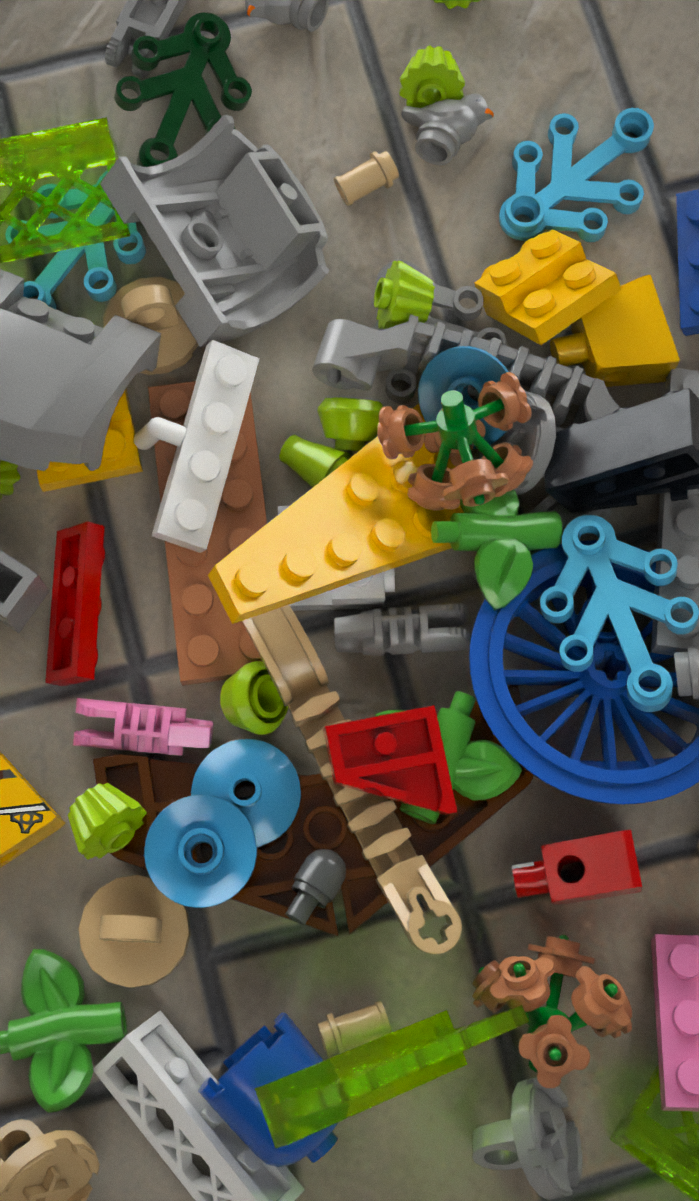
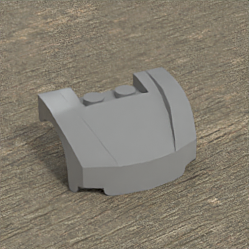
M223 115L198 143L170 161L156 166L142 167L130 163L127 157H119L100 183L124 224L141 221L148 236L154 242L172 271L175 280L180 284L185 295L175 307L200 347L206 346L212 340L220 343L232 340L266 325L304 298L330 270L326 267L322 251L327 243L328 236L324 224L306 190L270 145H263L258 149L238 130L234 129V118L231 115Z
M0 269V460L42 471L48 468L50 461L72 464L84 463L88 470L94 471L101 465L105 438L111 417L129 382L137 373L144 370L153 372L157 367L161 333L117 315L104 328L99 327L88 319L74 317L49 307L41 300L29 299L23 296L25 279Z

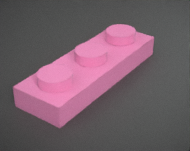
M655 934L651 939L661 1110L699 1112V936Z

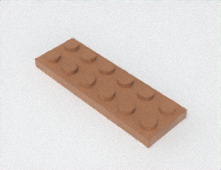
M196 381L148 387L151 419L161 417L183 426ZM251 391L207 550L198 553L165 541L179 676L182 686L227 680L245 664L262 661L243 625V621L231 623L208 577V574L218 562L267 524ZM159 440L154 445L161 503L177 446Z

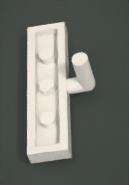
M212 340L206 345L183 426L161 417H155L134 435V444L141 450L150 449L159 440L177 446L152 537L198 553L207 550L260 358Z

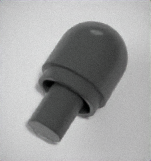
M319 849L307 856L293 878L295 882L291 888L297 895L285 913L289 918L301 925H305L316 906L325 908L328 902L331 903L346 877V865L338 853L330 849Z

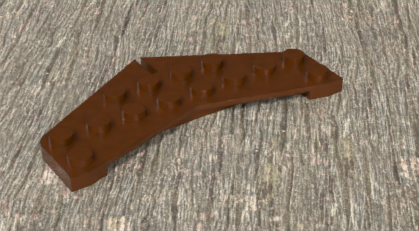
M518 685L507 686L515 706L522 704ZM476 700L469 716L476 722L470 741L488 740L502 746L486 723ZM123 754L93 759L96 785L99 783L102 785L106 783L111 784L139 802L147 812L142 819L144 824L135 831L132 840L119 851L110 854L122 862L147 870L144 848L148 831L155 818L163 809L181 798L191 796L193 779L200 764L152 760L148 757ZM521 766L522 772L511 787L498 796L486 800H471L453 789L457 812L446 815L440 813L435 824L418 820L403 813L400 810L402 803L394 801L397 807L394 813L402 828L408 827L412 835L408 839L417 856L423 855L428 866L431 868L524 791L531 783L534 775ZM320 773L313 775L298 774L301 800L294 821L279 838L267 845L257 847V858L253 873L244 888L231 900L294 921L285 914L297 895L291 888L295 882L293 878L310 853L319 849H330L338 853L346 865V877L341 890L350 935L389 902L376 882L377 876L368 860L365 861L361 853L363 849L355 834L349 831L347 827L349 822L341 807L336 806L333 800L334 794L327 780H323ZM249 781L238 783L235 787V796L240 800L252 798L255 793V785ZM200 843L193 850V859L197 863H206L212 858L213 849L207 843ZM328 902L325 908L316 906L305 926L338 937L333 902Z

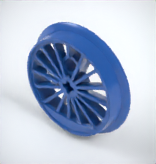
M586 540L580 542L584 545L589 546L597 543L598 540ZM562 544L557 548L543 549L532 554L533 571L526 588L511 603L497 610H493L485 599L477 614L472 630L469 651L472 686L482 715L494 736L521 766L540 780L565 793L594 802L622 805L648 803L671 797L698 783L699 708L671 698L669 703L660 710L696 725L697 730L690 743H686L655 714L641 711L631 704L627 696V680L631 670L609 617H607L606 621L610 624L612 631L600 632L593 647L594 657L592 664L581 672H573L566 669L560 660L559 651L560 645L566 636L546 620L530 603L540 598L546 589L555 586L568 557L563 551ZM610 562L618 580L654 594L655 585L647 581L644 573ZM656 562L650 566L653 572L656 571ZM589 569L579 585L586 588L587 600L578 615L573 611L572 616L563 622L569 635H574L596 589ZM561 598L551 600L557 612L562 611L567 606V602ZM514 617H520L559 653L507 633L508 625ZM653 620L640 632L643 641L652 633ZM573 646L569 648L566 655L569 659L578 661L587 655V651L581 646ZM503 649L556 670H504ZM649 653L653 664H657L674 657L664 654ZM669 672L673 687H678L676 672ZM652 676L644 677L639 682L640 687L647 692H653L654 690L646 687L661 686L659 680ZM507 685L565 687L515 706ZM579 695L540 737L523 719L526 715ZM587 702L588 705L571 755L568 757L547 744V741ZM598 707L603 761L580 760ZM631 716L676 756L653 759ZM613 718L636 761H617Z

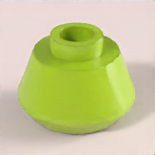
M333 397L325 398L318 406L317 411L325 438L335 439L334 449L360 451L365 447L366 441L371 442L378 436L379 412L384 406L381 402L374 400Z
M262 661L245 664L229 677L222 686L220 693L221 708L224 716L232 725L254 734L264 735L274 732L283 722L288 706H284Z

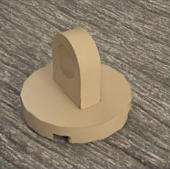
M163 277L139 278L122 286L109 300L103 316L104 327L117 315L161 333L157 367L153 372L144 370L140 373L146 375L166 374L180 368L193 357V352L198 346L197 341L175 307L185 295L177 281Z
M141 875L116 878L99 888L84 907L78 928L81 951L90 968L107 982L129 988L154 985L172 973L186 955L191 936L189 915L185 906L167 898L157 889L151 878Z
M24 1119L11 1121L0 1128V1201L87 1200L93 1189L88 1182L92 1177V1173L98 1176L100 1164L95 1150L83 1136L71 1130H55L44 1134L32 1121ZM23 1141H29L28 1143L14 1151V1153L8 1158L10 1151L13 1149L15 1145Z

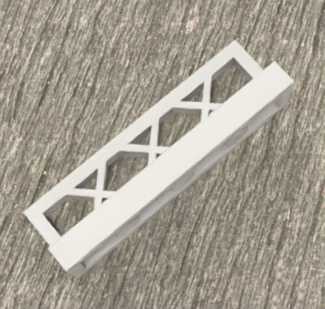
M161 1010L127 1034L93 1068L95 1074L195 1201H295L305 1191L286 1166L276 1167L268 1165L257 1157L198 1092L207 1078L211 1077L216 1084L219 1082ZM122 1058L136 1073L138 1086L130 1084L117 1068L116 1064ZM156 1107L164 1109L173 1120L174 1131L166 1129L159 1121ZM192 1153L200 1155L210 1167L211 1177L200 1173L193 1164Z

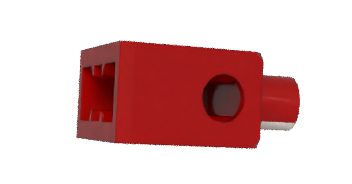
M631 829L541 846L543 860L512 865L514 885L518 898L550 893L553 905L639 893L642 890ZM578 862L585 867V873L581 880L571 882L562 880L561 870L565 864Z

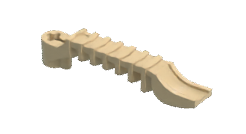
M286 605L243 620V625L255 645L284 706H288L292 714V722L296 728L299 727L306 740L305 746L309 754L312 753L317 761L322 779L327 780L334 794L333 800L336 806L341 807L349 822L347 825L349 831L355 834L363 849L361 853L365 861L368 860L377 876L376 882L393 909L409 942L416 949L430 954H441L449 951L460 938L462 930L461 919L423 855L417 856L408 839L412 836L408 827L402 828L394 813L397 809L394 801H388L387 798L334 784L323 728L351 720H345L338 708L340 698L337 692L329 691L327 687L329 681L324 667L291 606ZM417 895L425 910H428L433 917L444 916L447 925L440 929L443 939L439 942H436L433 937L421 938L418 929L425 925V919L423 917L424 912L416 899Z

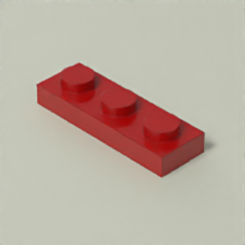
M87 521L57 531L45 679L47 684L67 686L94 680L95 667L98 662V618L102 608L100 597L101 574L105 559V549L103 546L105 526Z

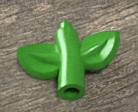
M515 490L506 492L500 497H494L485 504L473 507L465 506L462 499H460V506L464 513H453L450 521H434L431 526V537L434 543H450L455 551H477L474 559L477 582L483 596L493 610L507 606L526 588L533 571V561L529 551L557 548L562 539V521L558 512L547 511L517 515L519 501Z
M456 691L450 707L440 708L437 716L452 789H455L459 794L471 800H486L498 796L515 783L522 772V768L502 746L488 740L470 741L476 722L469 716L476 699L469 694ZM387 710L375 714V716L386 715L405 710ZM402 803L400 806V810L403 813L430 824H435L440 813Z
M33 949L27 959L21 982L23 1004L31 1016L10 1020L8 1030L0 1031V1054L10 1053L14 1061L32 1057L28 1074L30 1088L38 1104L46 1112L53 1113L65 1109L76 1102L90 1084L94 1070L91 1052L86 1045L119 1043L128 1034L127 1020L122 1001L82 1005L85 995L84 981L78 970L70 962L55 953L45 949Z

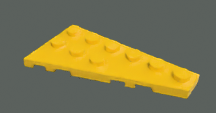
M417 404L412 409H415L420 414L423 422H426L421 413L420 406ZM377 436L212 568L208 577L231 623L234 624L451 549L450 543H434L432 541L431 526L434 521H450L453 513H464L460 504L456 509L445 508L440 511L423 508L407 496L408 489L412 487L408 482L409 475L417 473L421 465L436 464L439 452L430 453L423 443L421 449L415 451L413 457L405 458L402 454H398L396 459H388ZM449 458L447 468L452 470L456 466L451 463Z

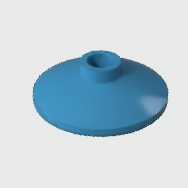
M459 346L441 352L427 364L419 381L418 401L424 420L426 422L436 420L439 411L442 409L441 396L451 390L459 391L463 396L464 404L472 408V410L478 408V401L473 400L468 394V386L472 385L480 394L484 383L500 381L501 375L508 372V370L495 356L476 347ZM484 418L480 419L486 429L484 439L489 445L499 440L507 432L490 426Z
M239 739L217 747L205 757L195 773L191 795H212L225 799L235 805L250 822L255 833L257 847H261L279 838L291 826L300 806L301 788L296 769L282 751L264 741ZM242 781H249L255 785V793L248 800H240L234 793L235 787Z
M212 795L187 796L168 805L153 821L145 841V864L148 874L157 889L175 903L191 908L217 906L237 895L249 881L257 858L255 833L242 811L229 801ZM200 843H207L213 849L212 858L206 863H197L193 859V850Z

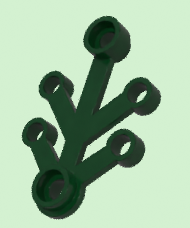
M205 12L197 13L186 22L184 33L161 40L151 36H141L134 42L131 53L132 62L137 68L144 71L155 69L162 60L189 53L186 63L182 68L142 81L133 76H125L116 85L115 102L125 111H135L144 102L173 93L155 138L147 139L140 147L137 157L138 166H156L178 157L173 145L191 101L204 126L205 135L221 118L202 77L207 62L222 88L221 101L223 105L232 111H240L247 106L252 89L248 81L242 77H237L226 51L231 42V33L224 20L217 15ZM200 31L209 32L212 35H214L215 38H206L201 34ZM149 49L155 56L145 58L139 53V50ZM132 89L137 93L138 97L134 99L127 98L123 95L122 90ZM237 89L243 94L244 98L236 99L230 95L228 90ZM152 150L160 151L167 156V159L157 160L152 157L150 152Z

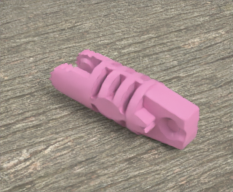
M77 698L76 713L87 717L115 718L114 732L97 731L94 729L74 732L73 745L182 756L183 747L209 748L211 746L213 721L186 718V708Z

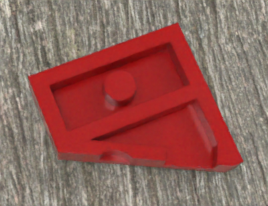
M435 705L329 725L323 728L334 784L444 815L457 812Z

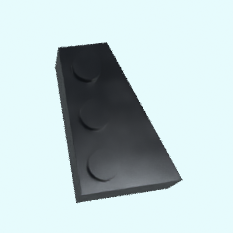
M690 388L681 391H671L660 398L633 407L620 408L612 414L585 423L572 424L566 429L556 432L552 458L545 471V491L571 513L638 505L637 496L670 492L671 501L687 500L688 490L699 489V398Z

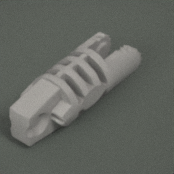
M464 604L418 606V610L411 609V607L388 608L385 612H381V609H373L361 612V614L334 618L335 648L337 652L363 653V655L383 656L385 652L391 653V655L414 654L417 650H421V653L470 649V632L461 627H456L468 622V607Z

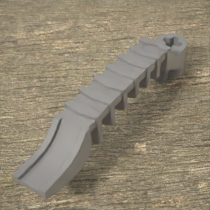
M411 314L408 322L382 331L345 319L330 321L312 368L314 376L328 386L338 389L357 388L368 391L372 388L378 371L392 369L400 372L407 364L410 354L421 358L419 372L423 373L427 364L441 352L453 347L470 346L482 349L495 356L506 367L508 372L517 376L520 384L530 387L529 392L538 394L545 398L546 393L556 396L551 408L555 416V426H559L565 421L572 403L579 406L573 424L585 423L612 414L621 408L609 394L605 382L598 378L594 379L584 375V369L579 366L569 368L556 363L557 358L547 356L544 359L529 354V349L523 346L517 350L502 345V340L495 337L490 341L473 336V331L467 329L460 333L446 329V324L437 322L434 326L418 322V317Z

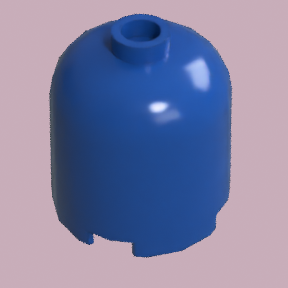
M282 1012L274 1020L276 1022L274 1024L275 1032L271 1033L265 1025L262 1026L223 1061L229 1070L218 1079L219 1083L216 1084L210 1077L204 1081L198 1090L209 1105L257 1157L266 1164L276 1167L292 1165L305 1156L312 1163L323 1157L338 1140V1137L332 1131L340 1122L346 1104L344 1089L338 1078L290 1017Z

